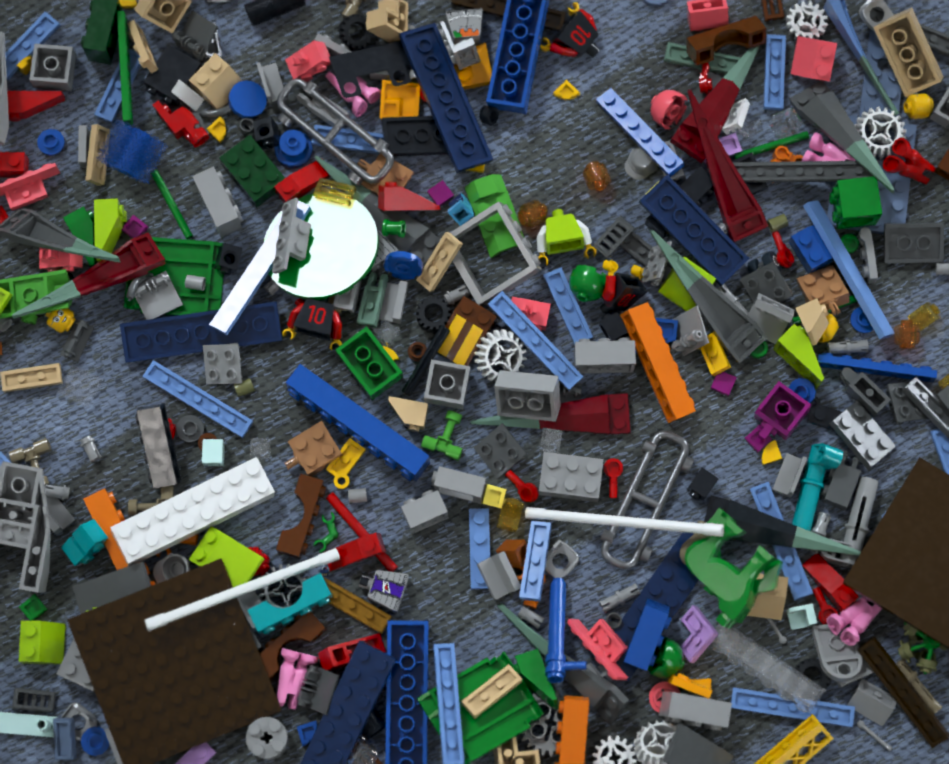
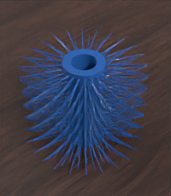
M124 122L120 123L122 125L120 127V134L104 159L103 164L106 161V165L109 164L108 167L112 166L111 168H114L111 170H116L118 173L124 174V176H131L132 178L134 176L137 180L141 178L142 181L148 170V163L150 160L152 162L156 156L154 152L160 141L158 142V139L155 141V138L150 136L153 134L140 130V127L139 129L132 126L130 128L127 124L125 127Z

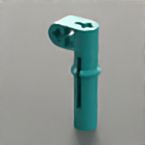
M823 443L811 445L804 477L800 480L802 485L792 520L793 525L811 532L821 489H824L823 480L826 469H835L841 464L843 459L842 450Z

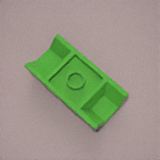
M491 174L476 179L464 187L475 216L499 201L504 205L507 204L513 213L511 214L512 219L519 223L501 175ZM499 213L478 225L490 258L497 256L503 251L518 247Z
M67 270L0 280V287L13 295L1 313L0 319L13 317V313L68 283L70 278ZM69 300L24 316L67 309L73 301Z

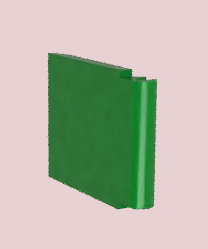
M152 237L165 258L166 264L148 272L156 276L166 271L183 304L162 316H177L219 310L221 308L224 274H221L218 269H214L219 246L223 243ZM186 276L205 277L206 286L204 291L185 288ZM133 279L126 281L123 308L141 310L135 296L131 301H128L126 298L128 288Z
M505 651L497 658L493 657L490 661L488 658H485L457 674L464 764L472 763L527 731L531 727L530 723L544 715V712L523 679L518 686L476 719L462 705V700L508 664L518 673ZM434 687L417 698L440 736L437 690Z

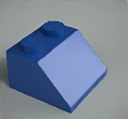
M814 225L792 235L788 242L808 274L834 261Z

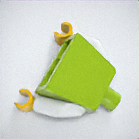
M556 209L552 212V217L546 219V225L541 227L537 235L539 260L541 258L546 259V266L549 261L547 256H545V252L548 255L584 249L585 245L584 257L588 259L587 250H591L594 257L597 250L591 246L592 240L588 227L580 220H576L573 214L564 215L561 209Z

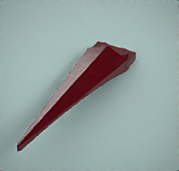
M688 89L689 100L723 224H725L731 240L736 242L768 227L762 208L722 146L692 90Z

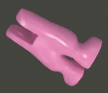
M330 71L325 75L347 103H352V113L356 117H360L366 112L368 108L367 102L373 104L381 96L379 88L368 87L364 79L356 77L361 94L366 101L359 95L345 98L341 93L336 76ZM347 82L344 85V90L352 94L356 91V86L351 82Z
M817 132L813 134L809 148L823 153L824 156L821 157L807 150L802 158V161H856L833 143L825 144L822 135Z
M862 596L842 610L840 615L831 614L826 622L831 632L835 635H838L847 625H851L841 633L840 639L843 643L854 646L859 642V634L868 628L882 608L876 604L872 607L868 604L870 600Z
M282 648L281 655L284 658V663L280 667L276 697L280 707H282L289 693L288 708L296 710L298 705L297 698L300 690L303 691L301 686L306 684L303 683V680L307 681L304 678L307 666L316 664L319 657Z

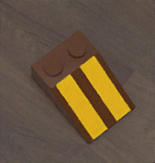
M463 296L445 326L450 332L437 353L455 364L469 366L475 357L474 352L480 349L476 345L483 344L480 338H487L486 333L491 332L497 323V315Z

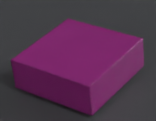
M443 180L427 190L428 195L439 206L454 198V194Z
M132 215L123 226L122 232L130 238H135L143 235L149 227Z
M722 372L715 376L710 389L729 396L737 377Z
M760 425L744 438L757 453L773 440L770 436L765 442L758 438V434L763 429Z

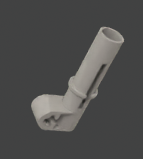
M859 477L849 520L844 526L846 529L844 540H831L862 552L866 534L870 531L868 525L879 484L877 480L869 477ZM864 501L866 503L857 539L855 541L852 540L861 502ZM820 551V556L827 563L852 568L859 557L856 555L840 554V558L837 559L834 552L828 554L826 551Z

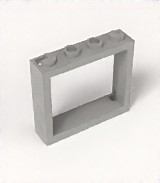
M499 201L450 232L454 237L459 238L488 218L499 213L529 265L526 269L484 294L459 250L453 259V263L476 303L482 307L488 305L501 291L507 293L542 271L539 257L536 254L533 255L530 250L532 247L531 243L526 237L523 238L520 233L522 228L517 221L512 219L511 214L513 213L511 209H509L507 204L504 205Z

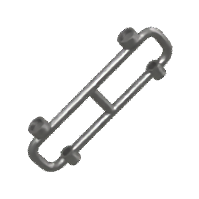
M295 78L290 80L277 98L278 108L282 111L278 120L289 128L294 122L352 170L347 177L358 186L363 181L371 184L382 181L394 164L393 155L387 149L389 144L381 138L377 141L320 94L317 91L319 87L311 80L308 83L302 79ZM294 87H301L339 119L326 137L286 106L285 98ZM345 124L386 158L385 165L377 175H369L331 143Z
M666 430L654 434L651 441H645L642 448L645 454L616 516L624 517L633 498L653 507L654 510L650 519L658 520L680 471L689 473L695 460L688 457L689 444L683 437ZM662 438H666L678 443L681 446V452L657 501L636 490L659 441ZM610 526L609 531L604 529L600 538L603 541L601 556L607 563L619 569L628 570L635 567L639 560L644 563L648 562L653 549L646 546L653 529L644 530L632 558L628 562L621 561L609 554L610 545L615 538L619 526Z

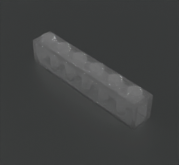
M720 623L715 630L719 635L710 644V648L719 654L722 652L728 656L727 660L734 665H741L745 668L744 671L748 675L761 679V683L765 687L777 690L781 698L786 701L790 699L800 711L804 713L806 711L808 713L813 711L826 691L823 687L734 626L728 629L724 628Z

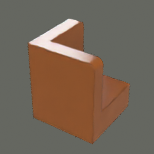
M507 539L496 550V553L505 552L512 567L522 568L524 566L527 551L525 539Z

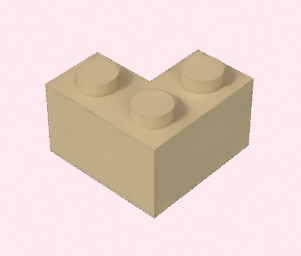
M405 0L378 1V9L367 12L366 30L388 43L399 41L400 33L408 31V2Z
M516 737L493 750L495 764H540L539 750L518 752Z

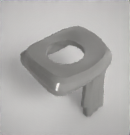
M867 0L859 9L862 21L874 32V26L894 15L884 0ZM874 7H880L884 12L883 19L879 22H874L870 18V11Z
M558 540L548 551L545 570L552 577L563 579L578 564L579 555L568 544ZM557 554H564L568 558V565L563 569H557L553 565L552 560Z
M74 702L60 718H72L77 714L85 718V727L79 731L75 730V740L81 741L83 733L88 728L96 727L98 721L90 711L79 703Z

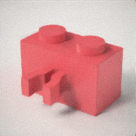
M726 0L687 1L690 31L718 28L729 24Z
M315 40L285 59L292 78L302 79L306 82L310 81L315 74L325 71L327 66L331 64L330 54L325 43Z
M40 247L39 269L47 270V272L64 269L67 272H74V269L83 268L82 255Z
M512 296L511 301L540 331H546L551 304Z

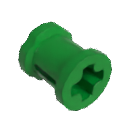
M384 219L382 224V234L384 237L396 235L404 238L406 233L405 221L394 222Z

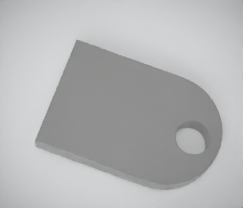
M827 624L813 626L811 631L823 672L830 679L838 682H848L856 678L862 668V657L857 650L859 648L858 643L850 646L843 643L840 639L841 633L851 625L844 627L838 635L833 634ZM839 668H846L849 674H841Z

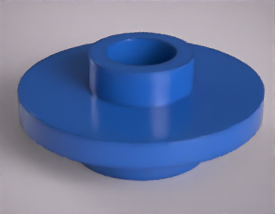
M47 129L39 135L37 145L42 153L52 156L62 151L65 139L58 130Z
M298 130L286 131L279 140L281 151L288 156L300 155L304 152L307 144L305 136Z
M861 306L856 308L850 317L852 327L860 333L872 332L874 329Z
M798 378L789 386V389L807 402L811 403L814 400L816 389L810 380Z
M91 727L83 733L81 746L87 754L97 756L103 754L108 749L109 741L103 728Z

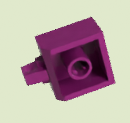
M778 381L754 413V418L760 421V426L763 427L758 434V438L765 442L770 434L774 436L777 434L784 440H787L810 411L811 404ZM786 409V413H779V410Z

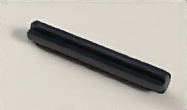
M445 326L439 328L403 387L402 392L407 396L412 395L428 369L431 359H434L448 336L450 330Z

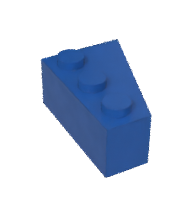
M647 598L624 662L646 671L649 665L653 667L657 657L654 654L655 648H660L664 636L661 635L663 628H668L672 618L668 616L669 606Z

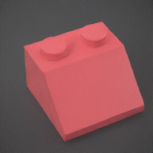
M797 36L790 74L830 82L837 43Z

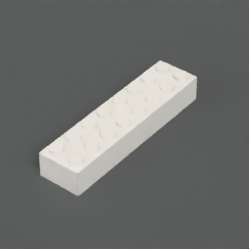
M255 457L110 527L127 565L130 566L209 529L210 526L218 525L273 498L275 491L258 458Z

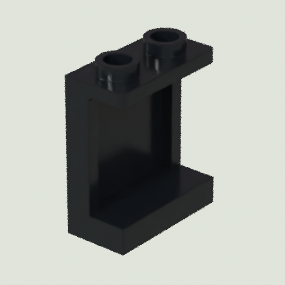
M168 44L156 62L158 70L153 73L149 72L143 82L148 93L156 96V94L161 96L162 100L170 106L172 104L179 106V98L171 92L178 80H181L188 86L190 84L189 79L202 65L200 62Z

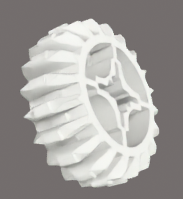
M877 107L876 111L870 108L868 113L863 112L862 117H858V124L854 125L873 156L875 157L878 154L880 159H883L884 154L886 157L890 156L891 152L895 154L892 151V145L896 139H906L904 136L906 129H903L905 123L899 122L900 116L894 117L895 111L888 113L887 107L883 111H881L880 107ZM866 125L869 126V130L871 132L869 138H867L865 134ZM890 128L894 131V141L890 139L891 136L888 133Z
M501 329L499 332V330H493V334L490 332L486 333L487 338H480L483 344L476 345L480 348L479 352H474L475 355L479 356V358L474 360L475 363H480L477 369L482 371L481 375L487 376V379L490 381L494 380L496 382L499 372L492 369V365L499 364L503 371L520 372L519 367H525L521 363L522 360L526 361L527 358L523 357L522 354L527 351L526 349H521L524 343L518 342L519 338L516 335L514 336L512 331L507 332ZM505 340L509 343L510 347L503 348L498 344V341Z
M656 719L655 724L648 722V727L642 726L641 732H637V738L634 739V751L639 762H642V764H665L662 762V759L679 724L667 723L664 720L659 723Z

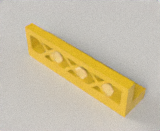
M812 714L754 764H784L787 760H793L792 764H805L834 738ZM821 731L826 735L820 742H814L815 736ZM802 747H808L806 754L799 755V750Z

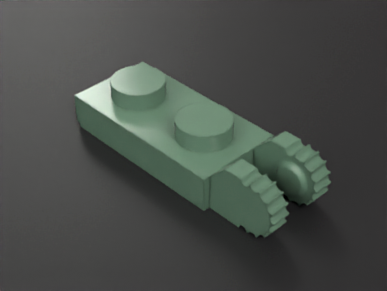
M374 272L369 274L367 286L365 285L357 324L377 327L385 289L387 288V274H381L378 287H375L377 274Z

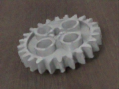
M557 690L555 695L559 706V701H563V697H559V691ZM533 694L538 705L546 706L549 713L530 723V729L521 733L525 734L522 742L528 740L527 748L534 746V750L540 749L542 756L548 751L549 756L552 757L553 751H556V742H560L555 741L552 737V733L557 730V724L560 721L557 718L559 709L555 711L553 719L556 726H552L549 740L545 741L548 727L545 721L549 720L552 707L541 697L538 698ZM539 725L543 728L544 733L542 736H535L532 729L534 726Z

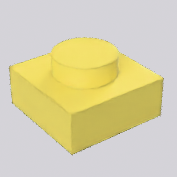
M486 484L481 504L502 509L506 489Z

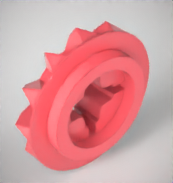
M664 681L652 687L649 693V703L656 712L659 713L661 701L657 700L662 697V689L665 692L681 693L676 685Z

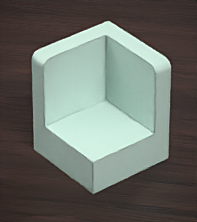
M223 439L203 440L202 464L204 466H224L225 443Z
M813 603L786 610L791 630L817 624Z

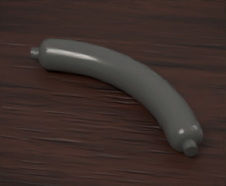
M227 105L215 110H202L199 112V115L203 118H214L233 111Z
M148 272L146 275L133 279L126 294L128 301L134 298L137 287L141 282L154 277L153 273Z

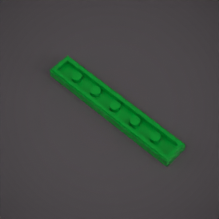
M117 11L122 116L124 124L132 126L133 112L128 18L124 11Z

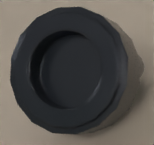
M482 106L479 113L480 120L485 125H495L499 117L498 109L492 106Z

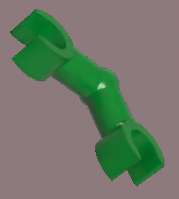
M332 512V519L330 521H326L322 514V520L327 525L329 534L322 540H316L313 544L314 547L319 543L323 544V548L319 551L320 554L324 553L327 545L339 536L334 523L335 515Z

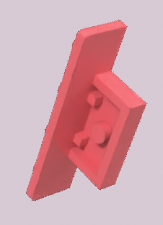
M49 163L35 171H27L17 178H9L0 184V197L6 196L12 211L48 197L42 180L60 174V171L55 163Z
M569 619L567 621L572 633L580 637L583 641V646L595 655V660L608 670L607 674L613 680L628 679V676L616 663L628 650V647L604 619H599L590 631L579 619Z

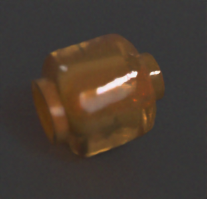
M598 161L591 162L586 165L583 171L586 185L591 190L602 191L610 183L609 172L603 163Z
M538 200L527 202L520 206L518 219L522 225L533 228L546 221L547 207Z
M901 320V324L894 327V342L899 345V348H915V345L920 343V326L913 324V320Z

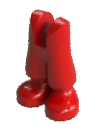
M905 138L896 139L892 145V151L898 156L905 158V161L897 156L890 155L883 161V169L888 173L898 172L904 177L911 178L922 184H928L930 179L923 175V172L927 170L934 173L936 167L927 161L916 149H911L909 141Z

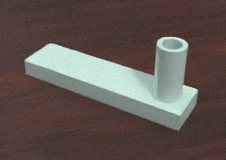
M0 712V733L54 738L53 719L59 717Z

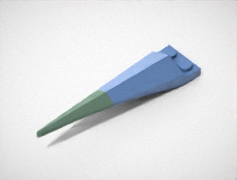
M826 0L823 9L890 110L895 111L894 116H896L899 112L879 82L862 49L850 19L845 0Z

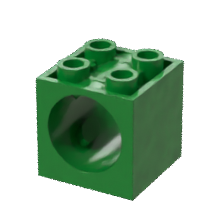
M872 176L837 180L832 188V193L829 194L830 204L834 205L832 220L833 223H836L837 229L876 225L882 215L877 179Z

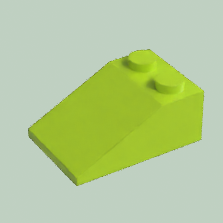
M118 198L94 200L95 247L112 253L122 233L124 222H127L126 210L124 211V206L120 204ZM96 258V260L98 261V263L103 260V259H98V258Z
M793 324L778 339L773 350L803 378L810 380L817 390L823 382L824 376L807 332L801 326L797 327Z
M212 526L209 527L189 558L198 567L222 558L233 587L251 581L264 560L262 556Z

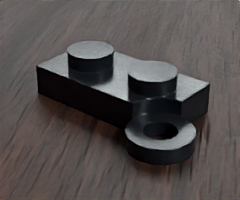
M815 396L816 406L810 408L807 423L835 431L829 423L839 416L842 411L820 405V400Z

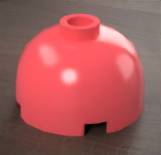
M665 90L655 95L651 101L650 108L652 119L660 127L667 130L671 129L669 126L674 121L677 125L687 109V106L684 105L685 100L688 101L686 96L675 90Z

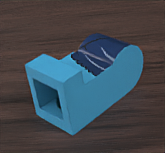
M462 193L449 202L448 214L460 226L474 216L471 203Z

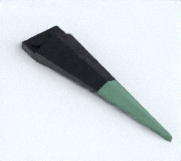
M712 495L710 497L704 519L705 523L712 518L718 508H721L736 521V525L747 532L741 537L731 538L728 541L794 547L859 556L861 551L733 500Z

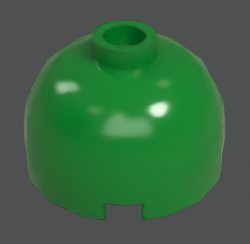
M578 265L576 269L573 268L569 278L570 290L581 302L598 300L601 298L605 288V273L602 272L600 275L596 272L597 268Z
M664 636L660 648L657 647L656 651H654V654L657 655L653 667L649 665L647 670L650 671V675L663 679L675 675L685 665L682 647L674 640Z

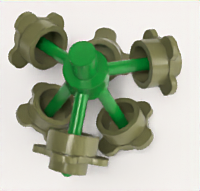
M904 622L903 629L905 631L903 634L909 636V642L904 643L903 640H900L899 655L902 659L906 658L908 664L911 663L910 659L915 657L919 662L916 663V667L920 668L919 671L925 675L932 674V671L937 672L935 667L938 663L935 660L936 655L933 650L941 648L945 651L948 648ZM923 641L922 644H919V645H916V646H912V645L916 644V642L920 643V642ZM925 647V649H923L921 652H914L915 650Z

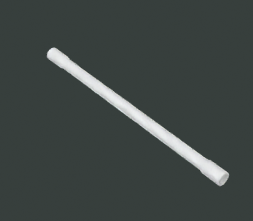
M527 507L525 510V518L533 520H555L676 531L722 537L724 534L723 524L645 519L546 510L534 507Z
M334 548L311 559L194 603L145 619L146 628L148 631L165 626L167 623L318 566H324L340 560L339 553Z

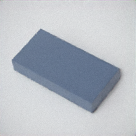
M54 718L55 760L76 759L75 719Z

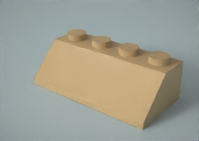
M912 7L893 15L873 27L905 97L942 81L943 74Z

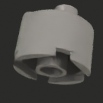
M262 717L255 720L248 727L246 743L249 750L255 756L264 760H272L280 757L289 744V734L285 726L277 719ZM267 733L273 736V739H270L268 744L263 741Z

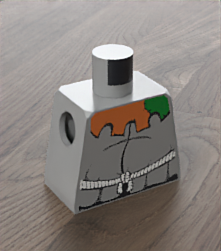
M482 8L446 11L447 26L454 45L458 44L461 40L473 38L475 45L481 44Z

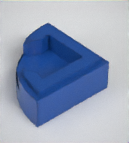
M317 721L297 726L303 747L311 742L317 730Z

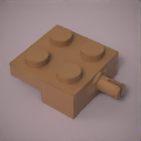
M380 153L373 163L369 164L360 159L357 165L366 170L369 175L375 176L385 165L386 158ZM394 160L393 167L382 181L376 184L363 181L361 185L378 195L379 185H385V182L388 181L397 182V185L405 188L414 172Z
M833 265L797 278V284L805 296L806 303L817 298L820 305L825 304L827 311L831 310L833 315H836V313L838 315L841 312L838 306L849 303V292Z
M320 421L288 441L293 450L294 457L284 463L288 470L299 464L304 468L308 476L312 477L327 468L326 465L341 457L342 453L324 423Z

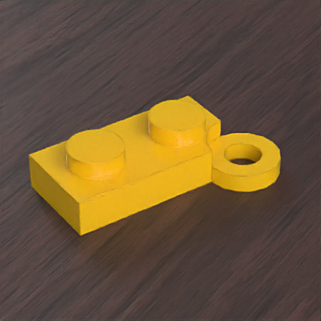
M714 333L707 335L709 343L699 349H701L711 375L716 376L731 368L719 340Z
M351 438L341 448L342 456L331 462L326 468V471L335 477L334 485L338 489H345L349 486L350 480L347 475L366 451L365 448ZM339 478L345 479V483L343 485H340L338 483Z

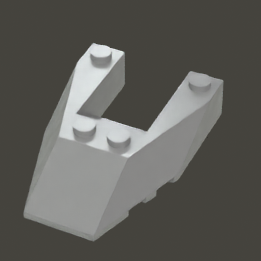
M3 461L0 466V544L26 549L19 589L37 593L46 592L50 568L51 531L43 469Z

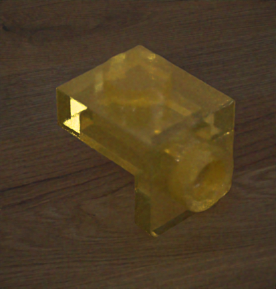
M505 498L500 510L497 527L516 533L525 504L514 498Z

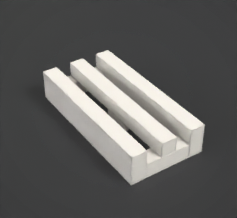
M746 98L733 103L722 128L726 135L730 134V131L735 132L737 128L742 129L750 105Z

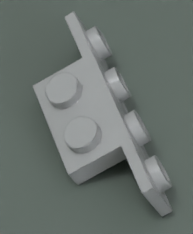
M297 198L285 202L282 206L275 257L272 262V273L274 274L287 270L289 256L299 261L306 258L311 224L296 217L299 201Z

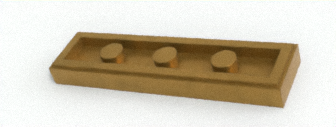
M323 577L333 596L328 604L383 634L387 627V621H390L392 618L391 615Z

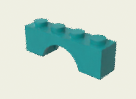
M319 573L302 582V594L299 600L290 607L277 608L264 601L248 609L247 611L258 633H264V635L271 633L275 630V626L281 623L286 625L292 622L294 616L298 614L304 616L312 611V607L316 605L321 607L329 603L330 598L333 596L322 574Z

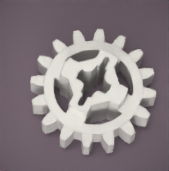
M804 1L801 2V6L795 4L794 9H790L789 15L786 17V28H791L788 34H795V40L797 36L819 39L820 35L824 34V29L828 25L825 22L828 17L823 16L825 10H818L819 4L815 5V7L812 6V1L808 5ZM795 16H797L798 20L796 24L794 23ZM817 20L819 21V27H818V28H816V26H817V25H816V21H817Z
M608 736V742H605L603 739L600 740L602 746L596 745L595 749L598 753L592 754L593 757L597 758L593 764H614V761L609 760L612 756V749L616 756H620L617 764H621L626 759H628L627 764L637 763V760L632 759V756L636 755L634 751L631 752L630 750L633 745L627 746L626 738L622 742L619 741V736H616L615 740ZM616 745H620V746L623 747L626 751H625V752L619 751V750L616 748ZM608 746L607 755L601 757L603 749Z

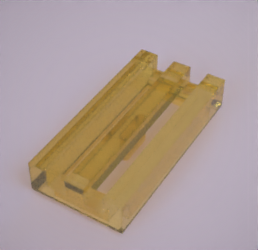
M320 178L313 196L314 198L350 206V201L354 197L353 193H356L357 189L352 185ZM322 185H325V186H329V187H333V188H337V189H341V190H345V191H349V192H348V193H345V192L338 191V190H336V189H332V188L329 189V188H325V187H321V186H322Z

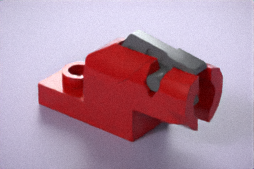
M159 100L152 104L155 112L177 140L183 136L195 148L209 140V132L199 113H191L190 110L183 106L172 113L166 104L162 105Z

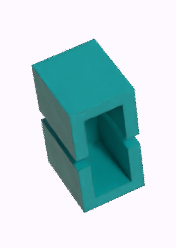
M93 519L81 524L62 545L61 549L74 566L81 563L85 565L93 560L94 553L99 552L104 547L103 543L108 539V536Z

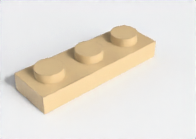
M135 20L127 23L130 29L128 34L131 40L135 42L133 47L136 53L140 55V58H138L139 63L143 68H147L153 73L158 68L141 27Z
M94 124L91 125L85 181L97 186L105 185L107 167L106 161L103 164V153L107 148L105 145L110 138L109 133L111 130Z
M445 232L416 281L429 292H433L463 243L451 233Z
M60 363L0 372L2 391L4 393L63 384Z
M508 664L462 700V705L476 719L522 682V678Z

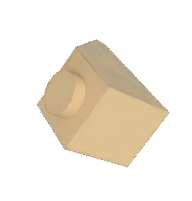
M817 298L795 308L813 346L818 343L829 324L826 318L829 315L825 304L820 305Z
M389 396V405L404 427H408L407 430L413 432L424 430L429 408L428 403Z

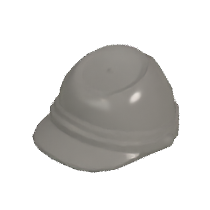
M639 146L631 150L625 162L626 173L635 180L645 179L658 169V165Z
M170 553L157 561L154 565L153 573L156 582L160 583L191 569L188 560L184 556Z

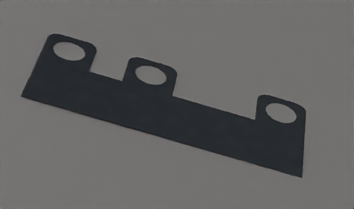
M401 41L329 57L341 93L345 98L361 94L356 77L387 70L391 83L394 86L410 83L406 65L411 64ZM396 71H402L405 74L403 82H397L394 79L393 74ZM347 82L355 84L356 91L349 94L344 90V85Z

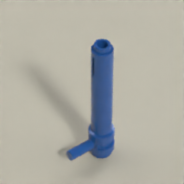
M554 578L550 583L548 654L545 658V664L547 665L545 676L547 681L551 683L562 682L566 676V670L587 669L586 661L566 662V656L564 655L566 583L562 578Z

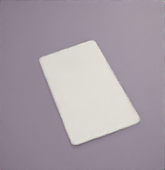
M181 80L177 81L171 91L194 111H197L204 101L200 95Z

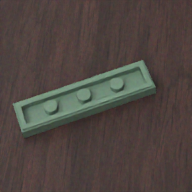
M668 42L664 62L702 70L701 65L696 66L689 57L685 45ZM715 52L714 60L709 62V71L726 75L741 57Z

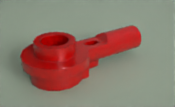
M709 62L701 64L702 73L699 76L700 92L706 95L709 94V90L713 89L712 79H708Z
M773 232L772 236L778 249L777 262L780 266L789 268L794 262V256L786 244L783 243L780 232Z
M612 458L605 462L603 470L606 476L609 477V498H617V477L623 472V464L620 460Z
M511 470L506 473L505 476L515 484L518 494L523 501L534 502L538 498V489L534 484L524 483Z
M816 587L812 591L821 608L818 613V619L821 624L826 625L827 618L831 614H838V612L831 605L827 604L820 587Z

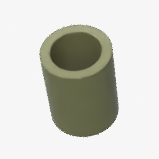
M785 214L767 220L768 227L772 233L789 226Z
M250 378L243 380L240 384H233L238 397L255 391Z

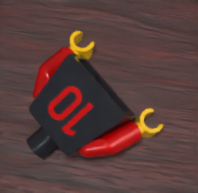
M574 2L573 7L575 10L568 7V14L571 17L553 37V43H550V40L545 37L542 40L548 44L546 46L540 45V49L544 52L550 50L558 55L578 57L586 52L593 58L600 51L593 43L598 37L594 18L583 9H579V4Z
M605 260L603 262V269L608 271V275H606L605 288L601 296L604 303L600 306V309L604 314L613 310L626 311L648 292L641 281V278L644 277L642 275L644 268L633 265L631 275L622 273L614 275L618 270V264L612 260Z
M329 297L324 300L307 298L305 303H300L290 313L287 323L288 328L282 332L283 337L286 336L287 331H290L291 340L296 336L297 332L331 341L332 338L331 350H333L334 343L341 346L342 342L339 339L342 336V323L339 313L334 310V305L328 303Z

